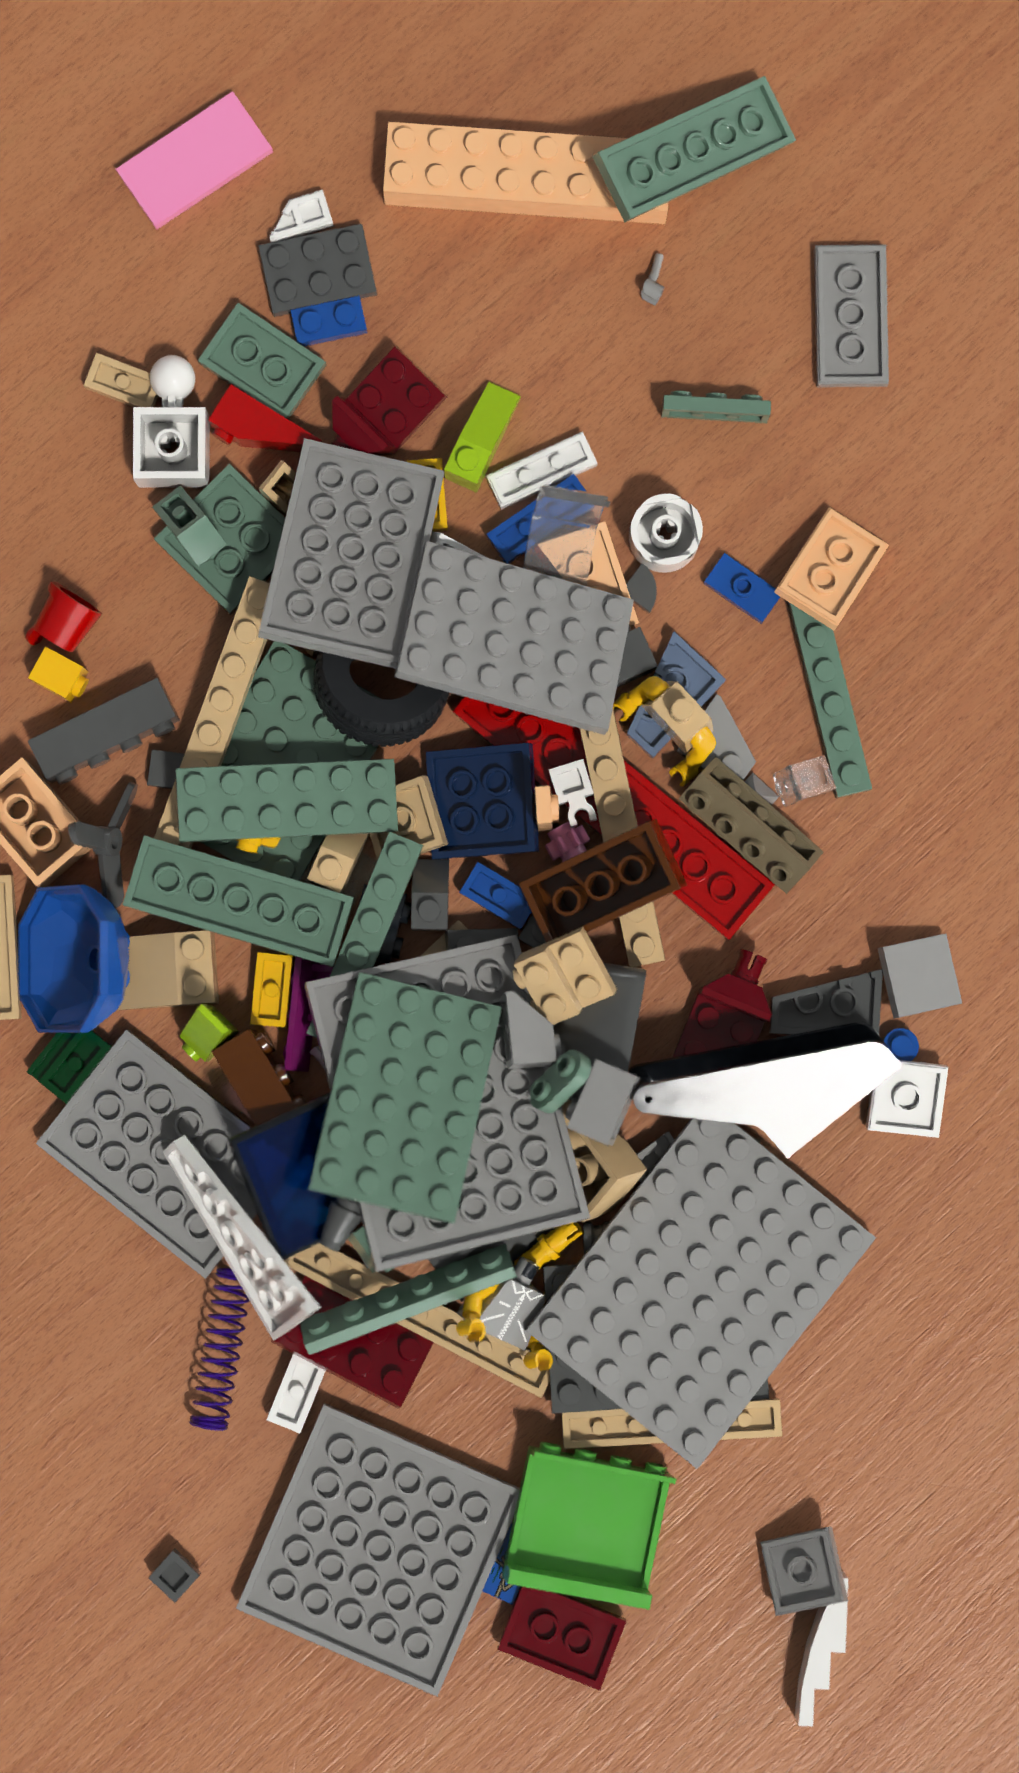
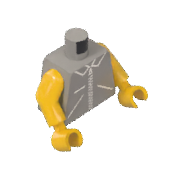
M521 1256L514 1268L516 1278L464 1297V1303L457 1312L464 1320L457 1323L456 1331L460 1336L468 1335L467 1340L469 1342L481 1341L485 1333L520 1349L526 1350L527 1347L531 1348V1351L524 1356V1365L529 1369L538 1367L539 1371H545L552 1367V1355L548 1350L542 1349L541 1347L544 1345L526 1332L525 1329L542 1309L546 1299L545 1295L531 1284L539 1266Z

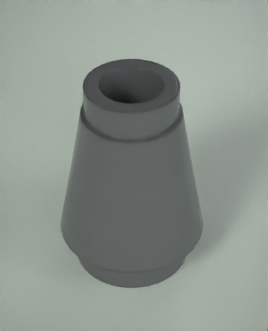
M336 1197L335 1201H330L319 1240L321 1245L339 1252L341 1246H343L362 1220L357 1201Z

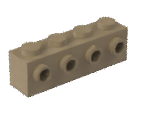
M717 757L707 765L679 797V800L692 813L698 815L718 836L724 838L741 853L744 859L751 862L786 894L824 853Z

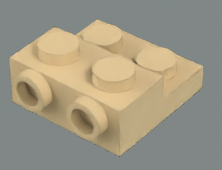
M584 927L521 953L514 963L513 977L517 986L520 989L527 988L533 999L530 1001V1006L553 1025L580 1014L582 1008L613 996L617 991Z

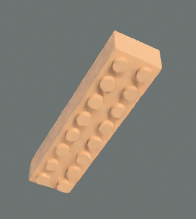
M388 122L383 186L385 205L624 221L592 156L628 138ZM668 203L627 222L665 224Z

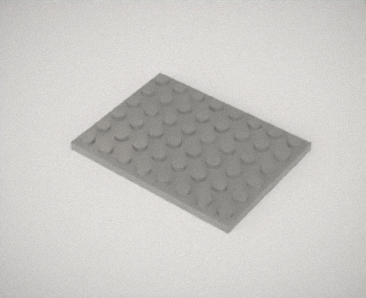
M517 935L306 982L304 984L330 1092L359 972L500 1006V997L506 991H514L530 1005V1001L533 999L527 988L520 989L513 977L514 963L522 953ZM501 1014L455 1223H446L358 1202L374 1272L590 1218L562 1106L555 1112L547 1114L533 1107L530 1102L532 1084L551 1066L507 1070Z
M691 1118L525 1331L698 1469L876 1237L735 1123Z

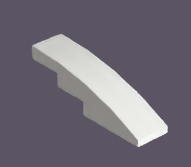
M842 1572L848 1597V1577ZM847 1601L818 1608L806 1642L798 1678L794 1716L798 1726H813L815 1689L829 1690L831 1652L846 1653Z

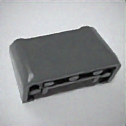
M603 962L617 988L616 993L613 996L582 1008L580 1014L553 1025L554 1034H558L560 1037L561 1055L569 1050H576L589 1057L591 1065H594L595 1060L598 1059L628 1072L647 970ZM582 1085L569 1099H579L583 1091L584 1085Z

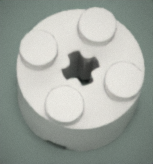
M658 494L648 498L636 510L629 530V545L634 557L640 564H644L649 570L667 573L683 568L693 559L699 547L703 533L701 517L692 504H689L677 495ZM661 527H666L669 533L673 532L669 540H664V537L661 535L658 536Z

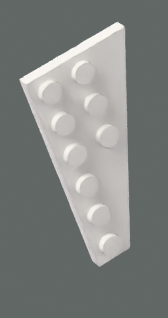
M185 1135L173 1141L163 1151L164 1156L273 1341L321 1307L272 1247L263 1231L254 1224L205 1162L196 1146L190 1143Z

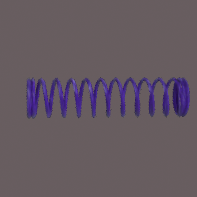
M216 1269V1276L237 1280L231 1269ZM214 1285L215 1289L242 1296L246 1300L212 1299L210 1300L212 1303L233 1308L245 1314H208L210 1318L235 1324L241 1327V1329L207 1328L205 1330L234 1339L240 1343H203L206 1347L225 1351L237 1357L200 1358L201 1361L218 1364L234 1372H198V1375L214 1378L232 1386L224 1388L196 1386V1390L220 1395L229 1401H193V1404L213 1408L227 1415L221 1417L191 1415L189 1423L192 1426L203 1429L223 1431L228 1429L229 1423L225 1419L229 1418L230 1414L227 1410L218 1406L231 1404L233 1400L230 1396L219 1391L234 1389L235 1384L223 1377L233 1376L238 1373L235 1367L223 1362L239 1360L241 1358L240 1355L227 1348L238 1347L243 1344L240 1338L228 1333H239L246 1329L243 1324L228 1318L246 1317L248 1315L246 1310L232 1304L248 1303L250 1300L246 1294L232 1290L243 1289L241 1286Z

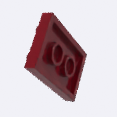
M521 1586L498 1644V1650L600 1691L627 1621L626 1618L566 1594Z

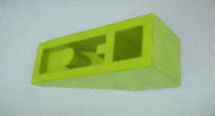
M488 382L444 468L445 479L476 493L478 492L521 396Z
M201 1004L180 1034V1037L185 1041L181 1047L194 1061L197 1062L202 1058L205 1062H209L214 1057L212 1051L230 1041L239 1031L214 1006Z

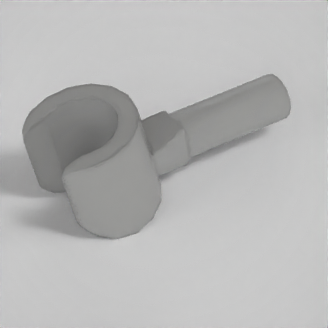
M659 253L655 254L651 272L644 282L640 294L643 300L652 305L657 304L665 289L664 286L656 283L664 258Z

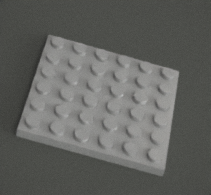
M324 1403L236 1609L438 1697L514 1518L520 1488Z

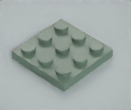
M228 464L193 499L227 545L213 559L205 561L198 567L167 526L154 540L232 615L239 606L249 576L266 581L272 575L285 517L233 466Z

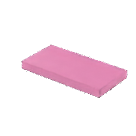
M232 91L116 168V171L157 230L273 153V150Z

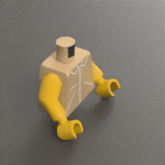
M652 676L629 693H622L614 702L613 708L618 707L624 712V715L619 719L623 722L633 714L638 706H642L686 754V759L671 768L669 774L673 776L679 772L683 778L680 786H684L698 776V768L715 748L716 739L712 734L714 731L712 719L677 681L665 682L658 676Z

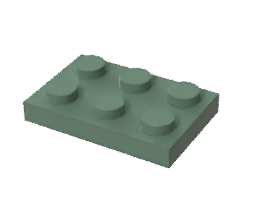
M239 303L236 304L198 359V363L288 420L326 367V361Z

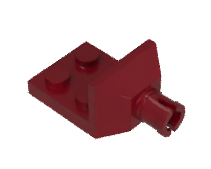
M394 346L347 398L337 395L332 400L333 430L338 435L331 445L374 455L395 454L448 396L398 347Z
M740 949L738 960L731 974H726L699 989L672 1058L756 1042L758 1040L764 1023L769 1021L772 1015L762 987L758 986V979L768 959L757 954L753 959L750 969H748L753 952Z

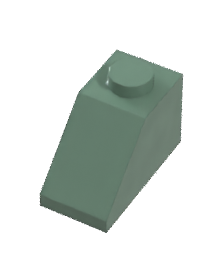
M181 486L152 506L198 567L205 561L213 559L227 545L204 512Z

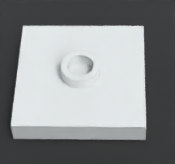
M899 1060L902 1066L870 1092L866 1129L939 1138L948 1066Z

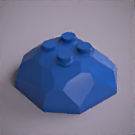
M87 885L38 887L18 924L20 1001L38 1033L90 1032L118 1010L130 981L128 970L129 934L125 931L122 919L114 905L97 890Z

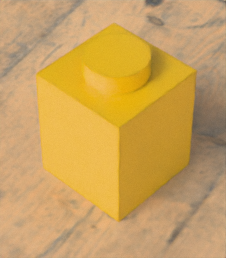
M46 646L28 677L35 684L72 703L75 696L79 698L83 694L89 682V679L86 678L88 671L83 666Z

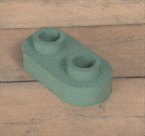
M569 1050L561 1055L532 1084L530 1089V1102L532 1106L547 1114L558 1110L588 1079L591 1071L589 1057L576 1050Z

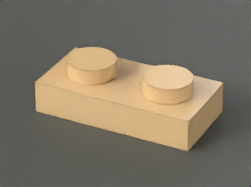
M96 353L83 385L85 389L132 407L155 406L158 395L151 387L149 372Z

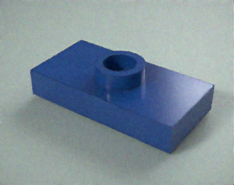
M726 553L723 554L703 583L760 624L763 623L780 599V596L774 593L776 588Z

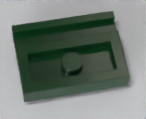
M93 1030L87 1033H56L26 1072L67 1104L113 1046Z

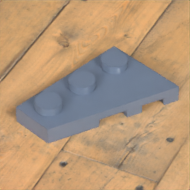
M673 632L654 673V676L660 677L665 682L677 681L701 707L726 681L718 671L675 632ZM639 706L626 735L653 759L671 738L645 709Z

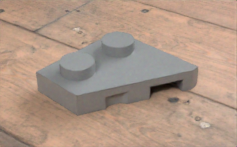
M716 694L705 710L712 719L714 730L712 734L716 739V745L699 768L704 770L717 757L738 777L744 780L756 763V760L724 701ZM678 748L677 752L686 758V754Z

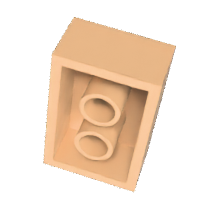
M21 757L0 775V844L37 887H47L90 851L91 848L75 845L71 841L68 831L69 825L74 822H80V820L32 764Z

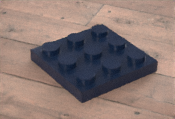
M520 743L426 752L427 776L448 841V845L431 850L432 859L539 852L533 744Z

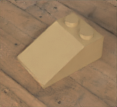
M204 930L129 937L128 970L130 981L118 1010L219 1004L214 932Z
M570 1099L562 1105L566 1126H568L570 1121L566 1118L567 1110L572 1102ZM567 1128L590 1215L589 1219L582 1220V1222L613 1212L646 1172L647 1168L629 1143L621 1136L617 1135L613 1146H607Z

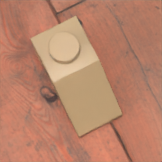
M369 833L327 835L320 847L307 880L328 890L344 894Z

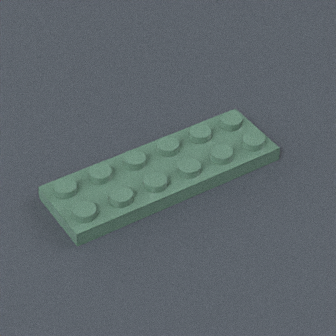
M763 76L599 151L592 157L624 222H627L792 144L796 141V138L766 76Z
M394 759L175 769L179 842L398 831Z
M144 835L123 906L334 967L354 897Z

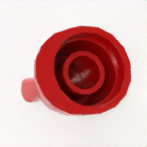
M50 581L48 585L50 594L34 626L27 631L25 635L26 641L31 645H37L44 637L60 648L74 652L102 616V613L75 592L59 583Z

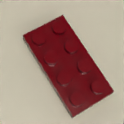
M307 1276L301 1282L321 1307L309 1317L352 1301ZM300 1323L273 1341L271 1339V1342L398 1409L401 1408L434 1343L397 1323L311 1355L308 1354L304 1346Z

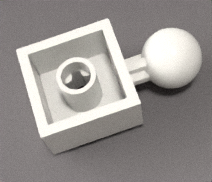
M167 355L157 360L150 371V384L153 391L162 398V407H133V479L138 487H206L210 483L209 414L205 407H183V399L194 388L195 372L186 359L177 355ZM171 442H176L178 449L175 452L167 453L164 450L170 448Z

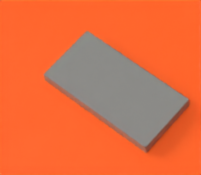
M815 245L817 387H887L889 384L886 245Z

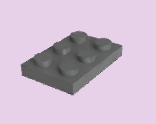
M362 224L258 245L274 317L291 314L292 309L355 296H360V299L377 296Z

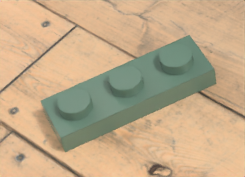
M672 391L670 395H664L661 417L767 423L771 414V401H765L762 396L751 394L743 395L741 399H729L724 393H708L706 397H693L692 393L688 391Z

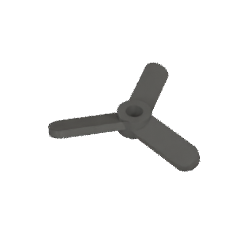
M132 782L128 783L108 827H97L78 821L71 823L68 828L70 839L75 845L91 848L95 854H98L102 896L110 901L115 908L119 907L124 899L119 853L122 847L120 828L137 793L138 785Z

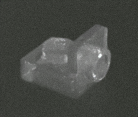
M825 755L789 765L773 774L775 790L781 798L784 807L836 789Z

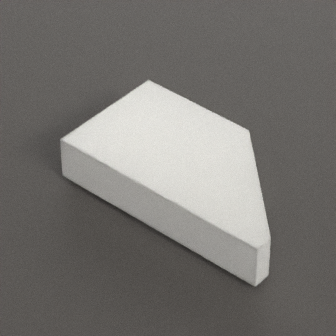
M323 189L288 201L275 230L269 236L271 243L304 236L334 226Z

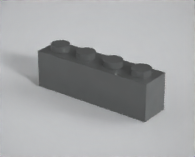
M155 678L28 740V743L46 780L51 783L57 781L61 785L78 776L76 771L88 765L91 769L104 765L110 761L109 755L121 749L123 753H127L140 747L143 744L141 739L154 734L155 737H160L175 729L173 724L180 721L162 682Z

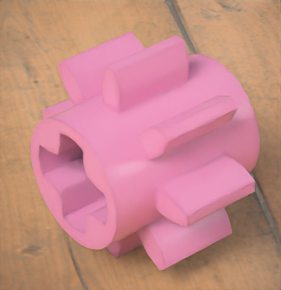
M568 821L547 833L551 842L546 844L545 847L553 861L561 858L562 862L587 851L584 844L589 842L590 838L583 825L571 828Z

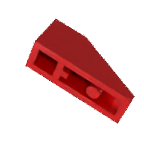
M232 384L208 419L211 428L214 429L212 434L227 445H231L233 441L241 447L301 452L304 438L322 442L321 439Z

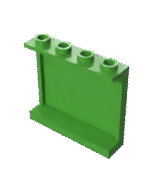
M540 1442L539 1447L529 1446L502 1577L506 1583L650 1610L653 1595L648 1591L669 1484H675L676 1478L669 1472H666V1466L657 1463L646 1462L644 1468L631 1465V1459L611 1455L610 1461L597 1459V1453L584 1449H575V1454L561 1452V1446L547 1442Z

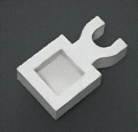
M583 759L548 769L556 795L558 794L559 805L569 803L568 820L570 827L578 826L575 814L579 810H584L589 814L590 822L596 821L595 810L585 799V797L592 796L594 793Z

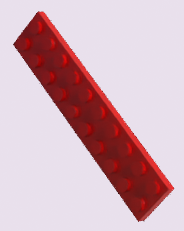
M464 697L453 710V714L492 746L520 743L533 744L535 781L540 786H550L551 795H556L548 769L583 759L591 783L580 728ZM624 761L637 825L640 826L648 821L657 819L687 883V886L671 894L729 941L775 884ZM594 795L585 797L587 803L595 810L597 820L590 822L589 814L584 810H579L576 815L602 836ZM569 803L563 804L568 809L570 808Z

